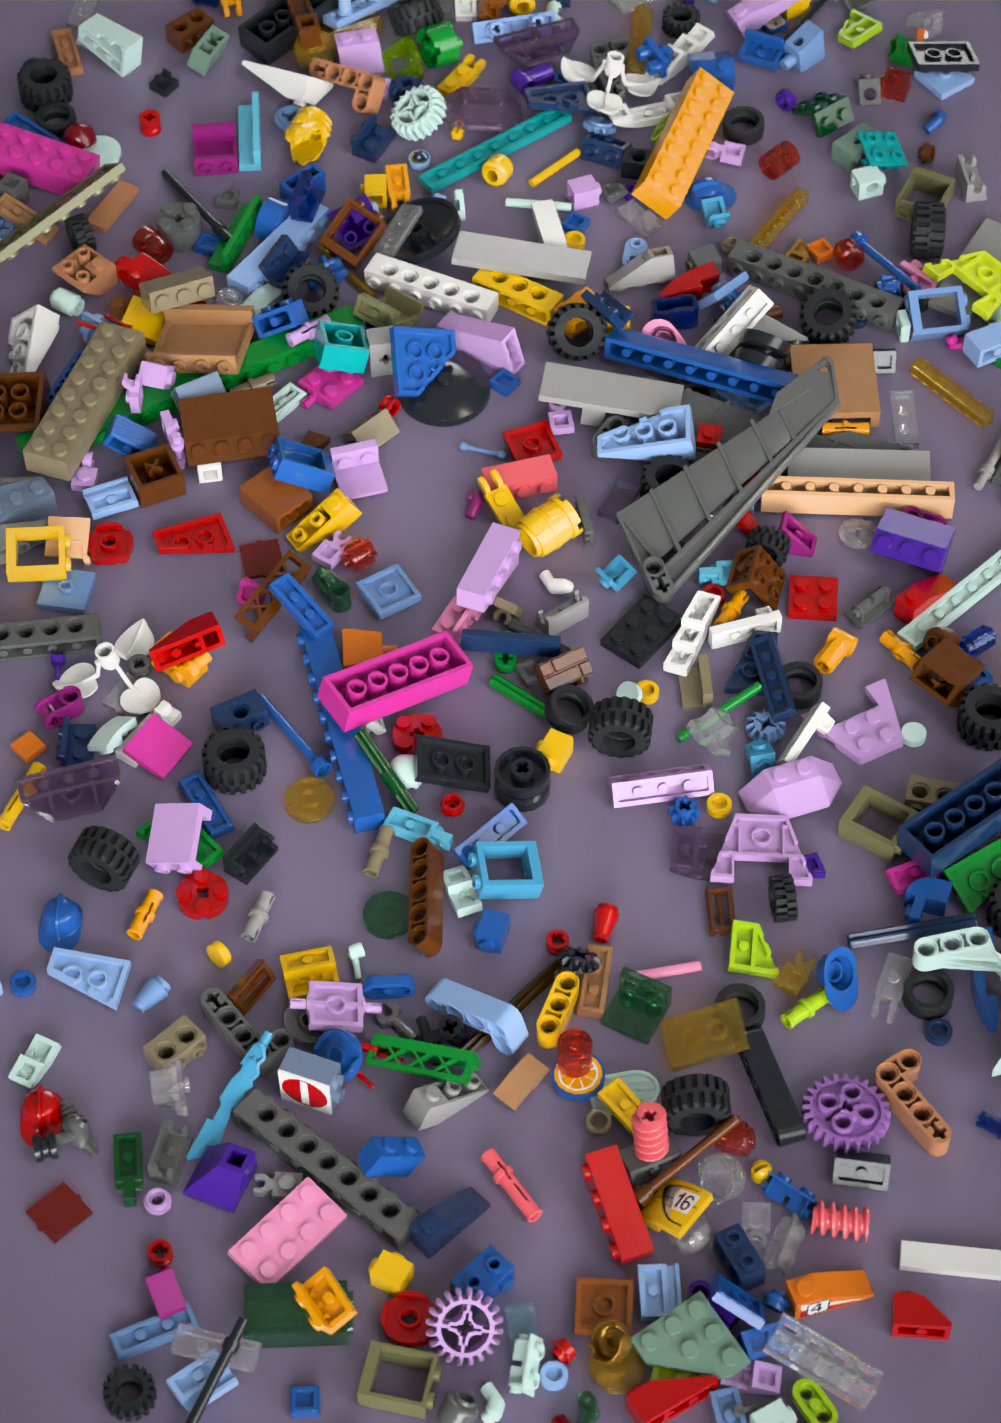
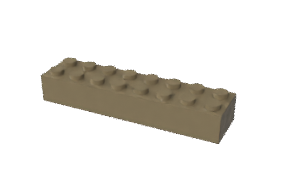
M101 321L25 446L23 455L26 470L70 482L125 389L122 385L124 373H127L128 378L131 379L147 352L144 332Z

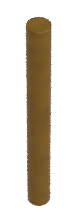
M320 244L317 246L316 250L321 255L324 254L327 260L336 257ZM343 263V266L348 271V276L345 277L362 293L364 292L376 299L377 294Z

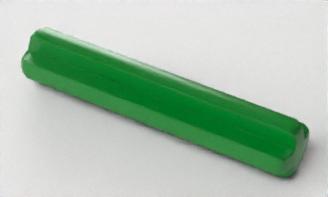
M494 674L489 679L490 687L542 719L547 720L544 713L545 702L499 674Z

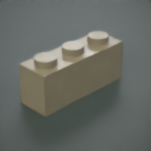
M203 266L139 283L142 305L152 314L215 297L213 276Z

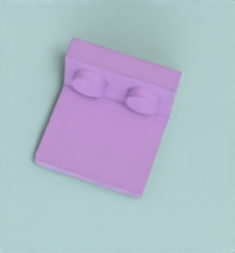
M376 439L330 448L337 487L351 500L388 491V486L379 463Z

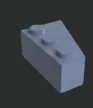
M42 476L0 486V524L36 521L58 510L54 490Z

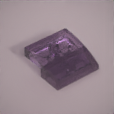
M676 826L670 872L693 879L710 881L711 871L716 864L718 854L724 845L727 834L703 833L702 827Z

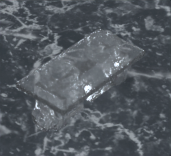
M793 1213L792 1218L784 1216L782 1220L778 1221L772 1239L774 1242H780V1244L770 1243L763 1258L767 1269L774 1270L775 1267H779L782 1274L786 1277L790 1266L795 1262V1253L799 1243L803 1241L805 1229L796 1213Z

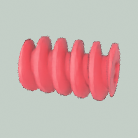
M656 1102L641 1103L631 1120L633 1125L634 1152L640 1160L645 1162L660 1160L669 1149L667 1114L665 1108Z
M820 1199L817 1206L813 1209L810 1234L813 1235L816 1228L819 1227L821 1236H825L827 1230L830 1229L832 1237L836 1238L840 1230L842 1231L843 1239L847 1240L850 1232H853L855 1241H858L860 1236L864 1234L867 1242L870 1222L869 1208L865 1206L860 1214L857 1205H853L850 1212H848L846 1203H842L839 1210H836L835 1202L831 1201L826 1209L824 1201Z

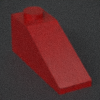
M943 573L913 583L896 596L893 616L905 625L909 624L955 587L957 583Z
M210 611L185 622L150 648L149 653L156 671L160 672L224 646L226 641L216 617Z
M714 1375L653 1380L644 1385L637 1384L628 1391L625 1408L636 1423H666L708 1398L709 1391L717 1390L718 1379Z

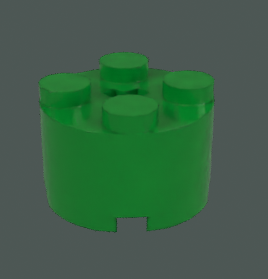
M449 20L424 27L417 32V43L421 42L422 46L419 52L428 68L438 69L459 61L460 49L463 48L461 38L456 36Z

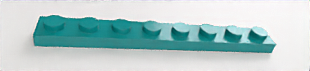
M546 110L418 175L419 183L430 194H433L481 169L483 164L492 155L503 154L507 156L571 123L572 116L568 112Z

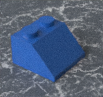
M730 51L687 53L689 78L701 67L730 90H734L736 74L734 59Z

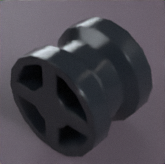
M53 1131L48 1132L46 1136L42 1137L38 1135L31 1136L37 1163L43 1162L45 1158H52L53 1160L59 1158Z

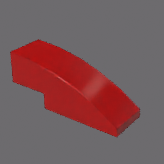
M713 261L687 271L667 285L659 293V313L694 304L702 298V294L711 292V287L719 282L720 273Z

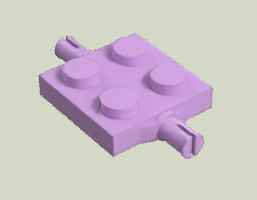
M309 980L306 999L290 997L289 1008L306 1010L308 1030L328 1031L331 1029H344L352 1033H362L365 1013L381 1014L382 1003L366 1002L361 983Z

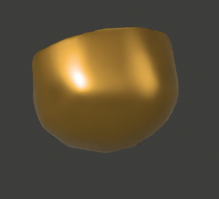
M614 1319L599 1322L593 1329L591 1341L588 1344L595 1355L592 1359L602 1365L621 1362L629 1354L632 1346L628 1329L622 1322Z

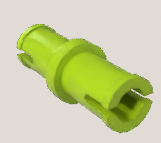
M821 987L806 999L801 998L798 1000L795 1007L780 1016L782 1024L791 1030L804 1019L812 1018L815 1015V1011L829 1003L825 989Z

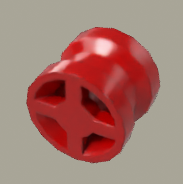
M148 109L139 114L142 135L154 137L161 132L160 114L156 110Z

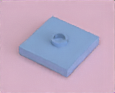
M917 70L914 71V78L940 100L974 84L975 79L970 73L964 72L922 73L917 72Z

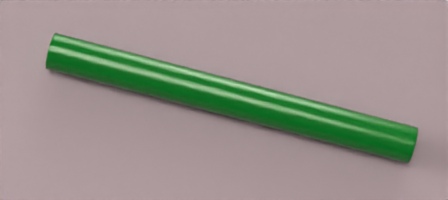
M758 681L677 733L676 738L682 743L763 690L761 684Z

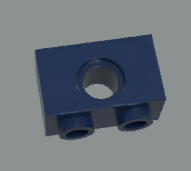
M256 689L210 708L212 724L216 730L221 728L227 730L229 726L238 729L241 726L244 727L245 731L248 729L260 731L270 725L268 709Z

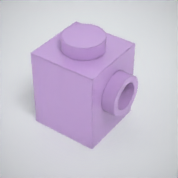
M592 174L567 180V198L572 203L574 211L599 205V195L602 194L599 182H595Z
M149 360L141 361L139 375L141 376L142 385L163 390L171 389L176 380L175 366Z

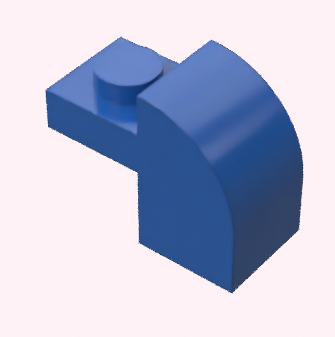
M269 197L258 213L254 236L265 240L299 207V204L285 197H280L277 200Z
M924 877L912 882L905 893L903 907L907 908L904 919L909 920L908 923L920 922L923 912L944 917L953 882L934 877Z

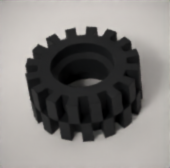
M675 2L672 3V6L668 5L667 9L663 10L662 30L666 35L669 34L670 38L676 36V40H678L683 33L687 35L696 23L700 24L699 9H696L694 5L690 7V3L683 5V2H679V5H677Z
M80 213L64 220L65 229L67 230L66 234L74 251L83 244L97 251L96 238L85 214Z
M763 525L762 529L760 526H756L755 529L750 531L745 548L760 544L778 566L781 567L787 560L791 540L788 539L786 533L782 535L783 531L781 529L776 531L774 526H771L770 529H768L767 525Z
M792 874L769 876L768 891L773 920L775 923L796 921L798 918V902Z
M124 1364V1370L120 1371L116 1367L114 1368V1375L109 1372L106 1376L107 1382H103V1398L109 1413L112 1416L116 1414L117 1420L122 1421V1418L125 1417L126 1422H131V1417L135 1416L136 1421L141 1420L140 1414L143 1413L147 1416L150 1413L149 1407L153 1409L155 1406L154 1400H157L155 1383L150 1373L147 1374V1369L144 1367L139 1370L138 1365L133 1364L132 1369H129L128 1364ZM129 1384L137 1385L141 1389L137 1399L127 1402L119 1398V1391L122 1387Z

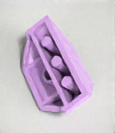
M808 756L764 769L738 791V795L747 814L787 815L790 819L829 807L842 787V781L832 763Z

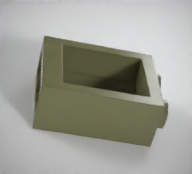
M915 166L896 198L894 216L911 221L912 209L915 203L908 200L914 189L941 197L940 202H943L947 208L954 196L956 179Z
M864 785L839 820L837 835L892 862L897 854L901 855L904 852L897 845V833L892 840H889L858 824V822L869 807L901 823L906 822L919 812Z
M371 1340L357 1390L358 1405L426 1419L428 1409L433 1410L437 1393L433 1392L434 1385L441 1382L443 1366L439 1365V1354ZM381 1362L428 1371L421 1401L375 1393L374 1388Z

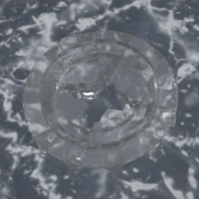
M862 516L859 519L851 517L849 521H843L842 526L839 527V538L850 548L865 549L872 544L876 526L872 525L871 520L864 521ZM859 528L861 533L856 537L855 531Z

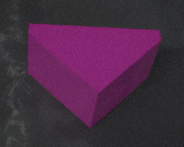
M787 511L782 512L779 529L783 531L782 535L786 533L788 539L791 540L788 554L804 557L814 556L817 537Z
M166 1266L141 1276L160 1320L187 1309L172 1267Z

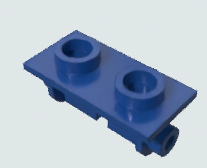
M769 1171L768 1174L772 1177L771 1181L766 1180L761 1186L764 1195L780 1205L786 1196L789 1197L790 1200L785 1208L801 1219L803 1217L809 1219L813 1213V1209L810 1207L812 1204L816 1206L818 1204L814 1200L816 1194L803 1186L798 1190L790 1185L793 1180L778 1171L777 1175Z

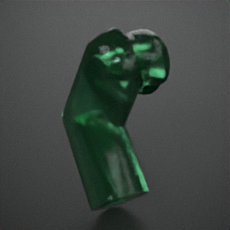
M583 1391L577 1397L582 1416L576 1423H596L600 1416L597 1399L591 1392Z

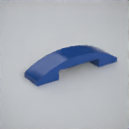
M987 927L985 930L988 931L993 943L992 927ZM972 970L971 991L976 1010L986 1028L990 1032H995L998 1022L997 995H986L985 971Z

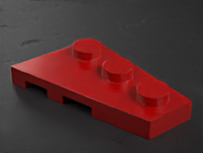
M221 512L152 531V537L159 555L235 553V546Z

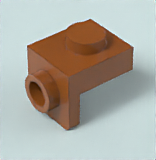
M479 0L478 17L481 21L499 19V10L507 4V0Z

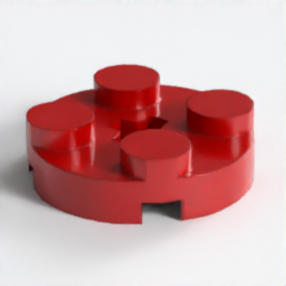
M106 522L95 527L96 530L91 534L89 532L87 554L93 564L115 565L118 563L124 564L129 561L130 554L134 549L133 535L129 529L127 531L123 528L122 524L116 522ZM108 541H112L114 544L112 546H105Z
M410 714L398 717L392 730L393 747L397 752L399 750L403 754L414 755L415 737L412 736L413 734L442 738V729L436 721V717L432 714Z
M205 868L196 870L194 873L186 876L176 889L179 909L191 919L200 920L199 917L207 916L208 919L215 918L228 905L229 891L225 880L218 874L209 872ZM200 892H207V898H197Z
M402 1291L397 1294V1297L393 1298L390 1302L388 1300L384 1304L381 1312V1325L387 1341L406 1348L428 1345L432 1337L427 1336L425 1331L434 1326L427 1325L425 1319L435 1318L428 1310L430 1307L436 1308L435 1304L433 1305L429 1301L428 1296L418 1291ZM408 1314H413L414 1319L417 1321L412 1324H406L405 1321H402V1318H407Z

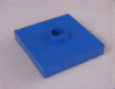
M719 1273L713 1274L710 1279L711 1300L760 1330L765 1324L762 1301Z

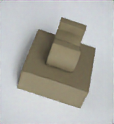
M498 596L493 603L498 608L493 615V619L499 621L502 615H506L507 619L504 622L506 626L513 619V616L521 619L525 611Z

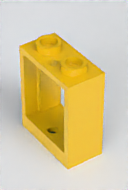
M65 527L6 528V574L8 582L67 579V571H71V556H67V549H71V536L66 534ZM58 540L59 564L18 566V541Z

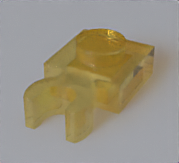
M802 950L796 954L795 964L787 961L774 979L773 985L795 998L798 997L810 980L811 973L809 972L815 967L816 958L812 957L809 962H803L804 951Z

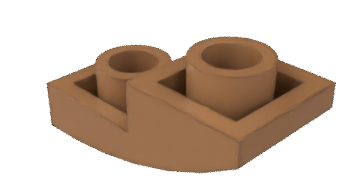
M528 1052L506 1076L493 1094L516 1111L531 1090H535L550 1069Z

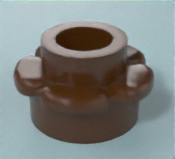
M927 142L919 147L918 158L922 160L923 164L934 161L935 146Z

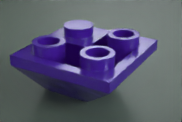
M366 194L357 197L367 205V210L372 213L376 211ZM342 206L326 214L330 223ZM352 210L337 232V236L342 246L349 252H352L365 245L378 226Z
M231 1142L207 1146L183 1194L234 1213L257 1169L255 1151Z

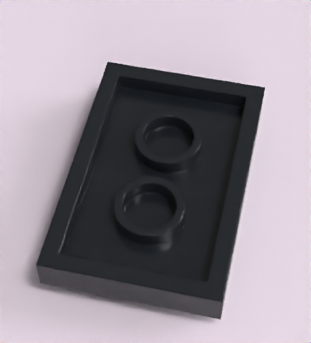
M969 41L908 42L906 49L917 72L969 73L971 71H979L980 62Z
M644 594L601 638L600 645L640 669L681 627L682 616Z
M417 734L414 739V781L488 793L491 788L490 746Z

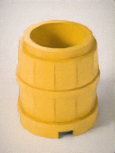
M560 494L552 495L545 503L531 509L515 526V529L520 530L522 546L534 558L544 557L554 550L560 549L568 540L576 538L583 532V528L579 529L578 527L581 520L577 512L567 500L562 502L558 498L561 496Z

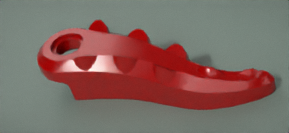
M141 252L135 258L122 255L115 261L118 278L126 286L133 288L134 295L140 294L139 283L172 274L144 252ZM200 300V301H197V302L190 303V304H206V305H211V304L205 302L204 300Z

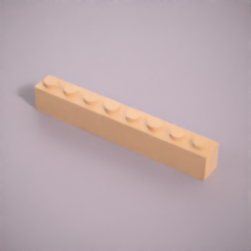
M779 476L761 496V512L782 513L787 511L788 513L883 516L886 508L902 512L906 507L913 506L932 514L952 519L955 503L954 482Z

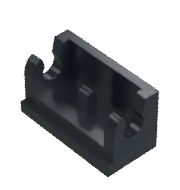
M254 822L222 857L224 872L243 884L248 885L278 851V846L272 842L275 837Z

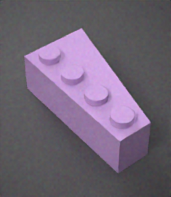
M494 522L491 524L457 587L456 605L484 613L489 605L493 604L496 595L519 564V553L522 548L520 530Z

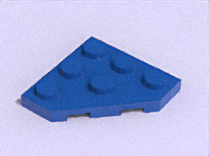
M401 326L389 328L395 396L417 397L424 391L427 384L436 377L445 363L456 353L454 330Z

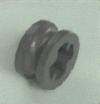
M136 654L128 660L129 673L133 678L140 679L150 674V660L146 655Z

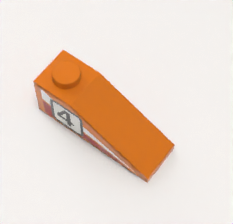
M864 1270L810 1273L787 1280L784 1294L787 1295L786 1300L790 1303L789 1310L791 1315L796 1320L874 1297Z

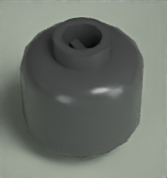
M458 1390L450 1392L445 1396L436 1417L439 1423H475L480 1410L477 1400L472 1394Z

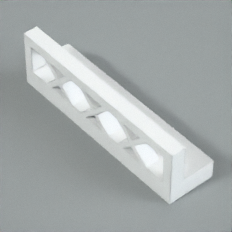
M749 285L695 347L728 356L740 343L743 329H752L774 303L759 288Z

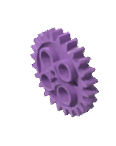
M835 1073L831 1081L824 1076L822 1084L815 1081L813 1088L807 1089V1094L803 1097L801 1115H804L803 1124L808 1125L807 1133L815 1132V1141L821 1138L824 1139L823 1147L831 1143L833 1144V1151H836L841 1146L845 1153H848L849 1147H853L854 1151L859 1153L861 1145L866 1150H869L871 1143L878 1145L879 1138L885 1137L886 1130L889 1129L891 1111L888 1110L890 1103L884 1101V1093L877 1094V1085L871 1088L868 1087V1079L861 1083L859 1082L858 1075L853 1080H850L847 1073L844 1074L843 1079H839Z

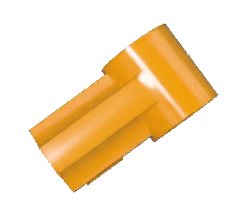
M834 627L827 637L825 646L813 659V665L821 673L831 674L844 657L848 658L857 646L858 638Z

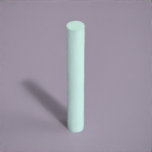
M506 198L505 207L531 209L532 202L542 200ZM553 201L557 211L571 212L572 203Z

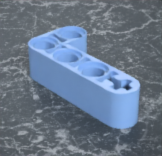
M441 978L425 997L426 1004L436 1013L443 1016L455 1015L463 1024L490 1034L495 1047L507 1056H513L529 1035L521 1013L513 1005L449 979Z

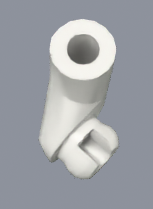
M545 570L539 575L551 594H569L573 591L574 585L570 580L554 578L549 570Z

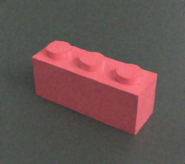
M550 454L481 468V476L486 479L491 491L497 489L490 476V471L496 469L514 499L557 490V473Z

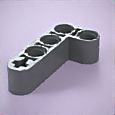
M617 38L593 43L590 46V66L597 71L611 51L623 54V64L626 66L629 63V42L626 39ZM604 69L595 80L599 90L606 92L609 77L605 74ZM619 74L616 78H613L609 94L619 95L622 102L625 103L626 91Z
M215 987L207 988L200 996L203 1016L238 1059L242 1061L250 1048L258 1042L260 1035L223 991ZM228 1021L233 1022V1023H230V1024H224L225 1022H228ZM277 1028L270 1032L274 1036L266 1049V1061L260 1065L259 1077L266 1076L279 1068L289 1047L294 1048L293 1035L288 1029ZM279 1044H286L282 1047L277 1046Z

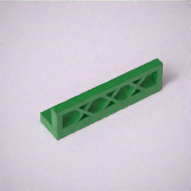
M255 194L249 205L242 203L227 229L232 236L227 243L221 239L208 262L210 270L229 274L255 230L256 219L262 207L261 195Z
M374 1033L371 1045L377 1046L378 1050L392 1055L382 1061L376 1060L377 1051L369 1050L365 1061L368 1066L465 1085L469 1084L472 1070L479 1071L482 1062L474 1051L380 1033ZM403 1056L417 1060L409 1065H402L398 1058ZM429 1061L442 1065L434 1070H428L423 1063ZM449 1067L465 1068L463 1076L452 1074Z

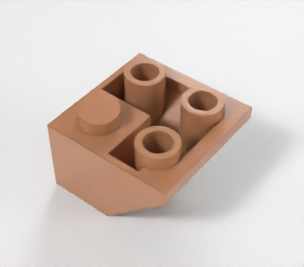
M86 244L80 246L52 267L54 273L83 293L103 296L118 285L115 264Z

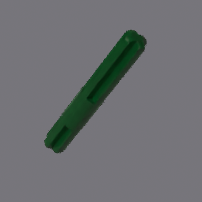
M358 730L353 735V738L400 807L415 814L419 810V806L367 730Z

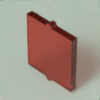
M278 539L261 542L257 540L256 543L239 545L245 576L250 579L266 578L282 559Z
M65 1182L61 1183L26 1210V1214L37 1225V1230L43 1231L54 1244L93 1215V1212L82 1201L81 1195H76Z

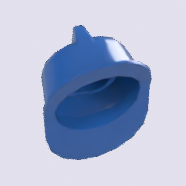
M700 177L693 182L685 196V203L693 210L702 211L700 206L702 199L723 196L725 207H729L735 203L737 194L731 186L720 183L712 177Z
M59 893L58 897L50 899L45 904L41 915L39 941L42 947L49 952H53L54 947L71 950L78 943L81 935L83 910L79 904L65 897L63 893Z
M840 946L834 948L829 954L822 956L817 964L816 978L825 987L827 1000L831 1006L839 1011H847L854 1006L858 997L856 959L851 950Z

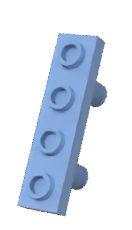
M338 0V8L323 15V24L335 30H340L353 22H358L361 18L374 14L382 8L389 7L398 0H355L353 2L351 0Z
M554 11L471 23L474 45L557 32Z

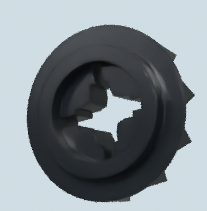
M568 947L567 949H561L558 955V963L573 973H591L597 971L600 966V959L597 957V954L589 952V949Z

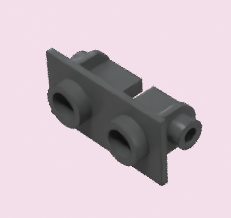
M880 585L878 589L844 613V616L860 629H863L895 604V601L890 598L891 588L888 585Z

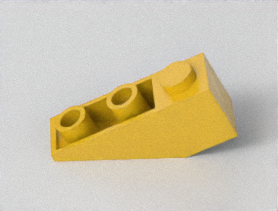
M337 488L285 537L300 553L332 537L336 531L340 530L342 532L346 530L363 513L346 494Z

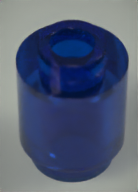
M981 624L962 637L959 647L971 656L977 657L996 644V633L990 626Z

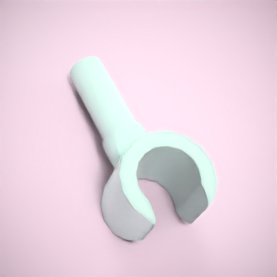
M361 942L350 945L348 949V956L352 961L355 980L357 981L362 979L359 959L365 957V951Z

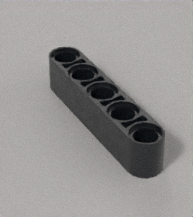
M757 1026L734 1033L733 1038L736 1050L777 1146L783 1147L806 1140L803 1121L762 1027Z

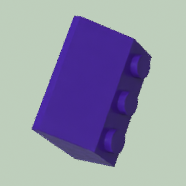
M886 508L876 528L869 552L942 574L956 528Z

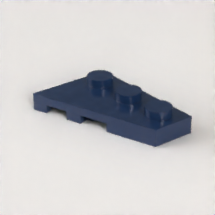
M586 80L524 88L523 96L529 109L597 114V110L590 107L587 103V95L591 91Z
M753 630L743 650L742 657L739 663L736 664L733 675L725 687V693L739 694L757 681L761 684L749 641L771 631ZM772 632L776 643H778V632ZM763 690L755 694L756 696H765Z

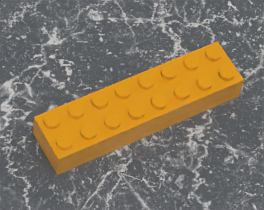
M701 67L686 81L631 194L665 220L680 208L734 94L732 90Z

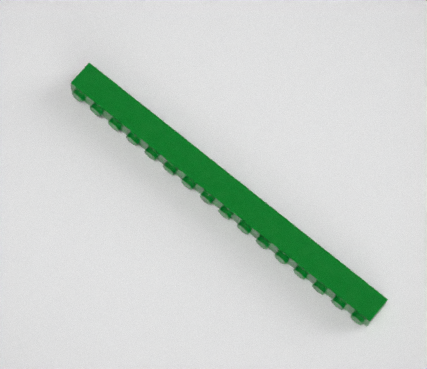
M350 304L326 313L331 322L363 325L362 320L353 315L354 309ZM323 315L318 316V317H316V318H313V319L309 320L308 322L310 323V322H312V321H314V320H316V319L322 317ZM301 324L249 344L239 374H219L226 392L229 391L228 388L247 382L248 378L255 379L269 372L274 374L316 357L313 347L314 339H307L294 347L289 345L286 340V334L302 327ZM176 373V380L171 389L163 390L143 386L144 399L140 413H131L130 403H126V393L121 395L91 447L103 442L108 423L116 413L128 416L131 421L142 426L161 419V411L169 410L171 415L179 412L171 391L177 386L208 374ZM35 430L16 437L18 452L24 462L23 450Z

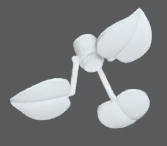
M617 51L609 52L607 59L603 60L602 65L597 71L588 64L572 61L564 56L561 62L562 75L568 82L584 80L587 83L588 81L594 82L604 69L605 74L609 77L606 92L600 90L589 92L587 103L593 109L606 114H615L622 108L623 102L621 97L616 94H609L613 78H616L620 73L624 86H627V90L631 94L641 97L651 96L661 82L660 77L634 73L625 74L624 55Z
M142 618L129 627L118 638L115 646L110 642H103L96 647L95 655L97 660L94 661L96 670L91 664L86 662L75 664L62 674L60 680L52 682L54 688L59 691L65 686L74 685L80 689L84 699L97 690L98 683L95 679L100 677L101 666L107 670L116 669L129 687L120 697L122 708L130 714H143L153 711L161 701L158 685L153 680L145 677L138 679L133 685L119 666L120 657L124 660H129L130 657L136 654L146 656L150 654L149 649L155 644V639L145 619Z

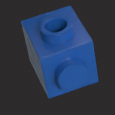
M485 908L480 922H475L472 936L475 937L476 948H480L488 953L495 952L501 954L510 931V914Z

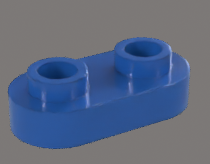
M403 973L394 976L370 975L362 981L363 996L368 999L408 998L415 994V980Z

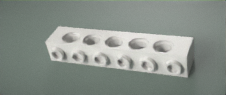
M375 253L364 270L365 284L368 287L385 292L386 286L391 285L423 302L424 306L445 313L450 312L490 322L498 310V292L386 255Z

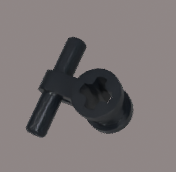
M422 1015L416 1018L421 1034L420 1041L437 1045L448 1042L453 1046H459L468 1038L469 1032L467 1027L455 1015L444 1016L440 1020L438 1028L433 1031L430 1030L426 1016ZM431 1062L432 1066L434 1067L441 1065L439 1063Z

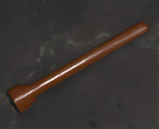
M732 1115L648 1184L643 1183L641 1186L637 1184L632 1188L639 1206L644 1209L652 1202L651 1198L654 1197V1192L739 1125L741 1122L740 1117Z

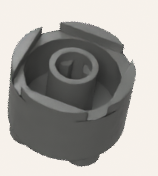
M165 202L161 205V209L156 215L159 243L166 246L168 251L175 253L191 250V247L196 244L202 234L200 213L196 205L192 202Z

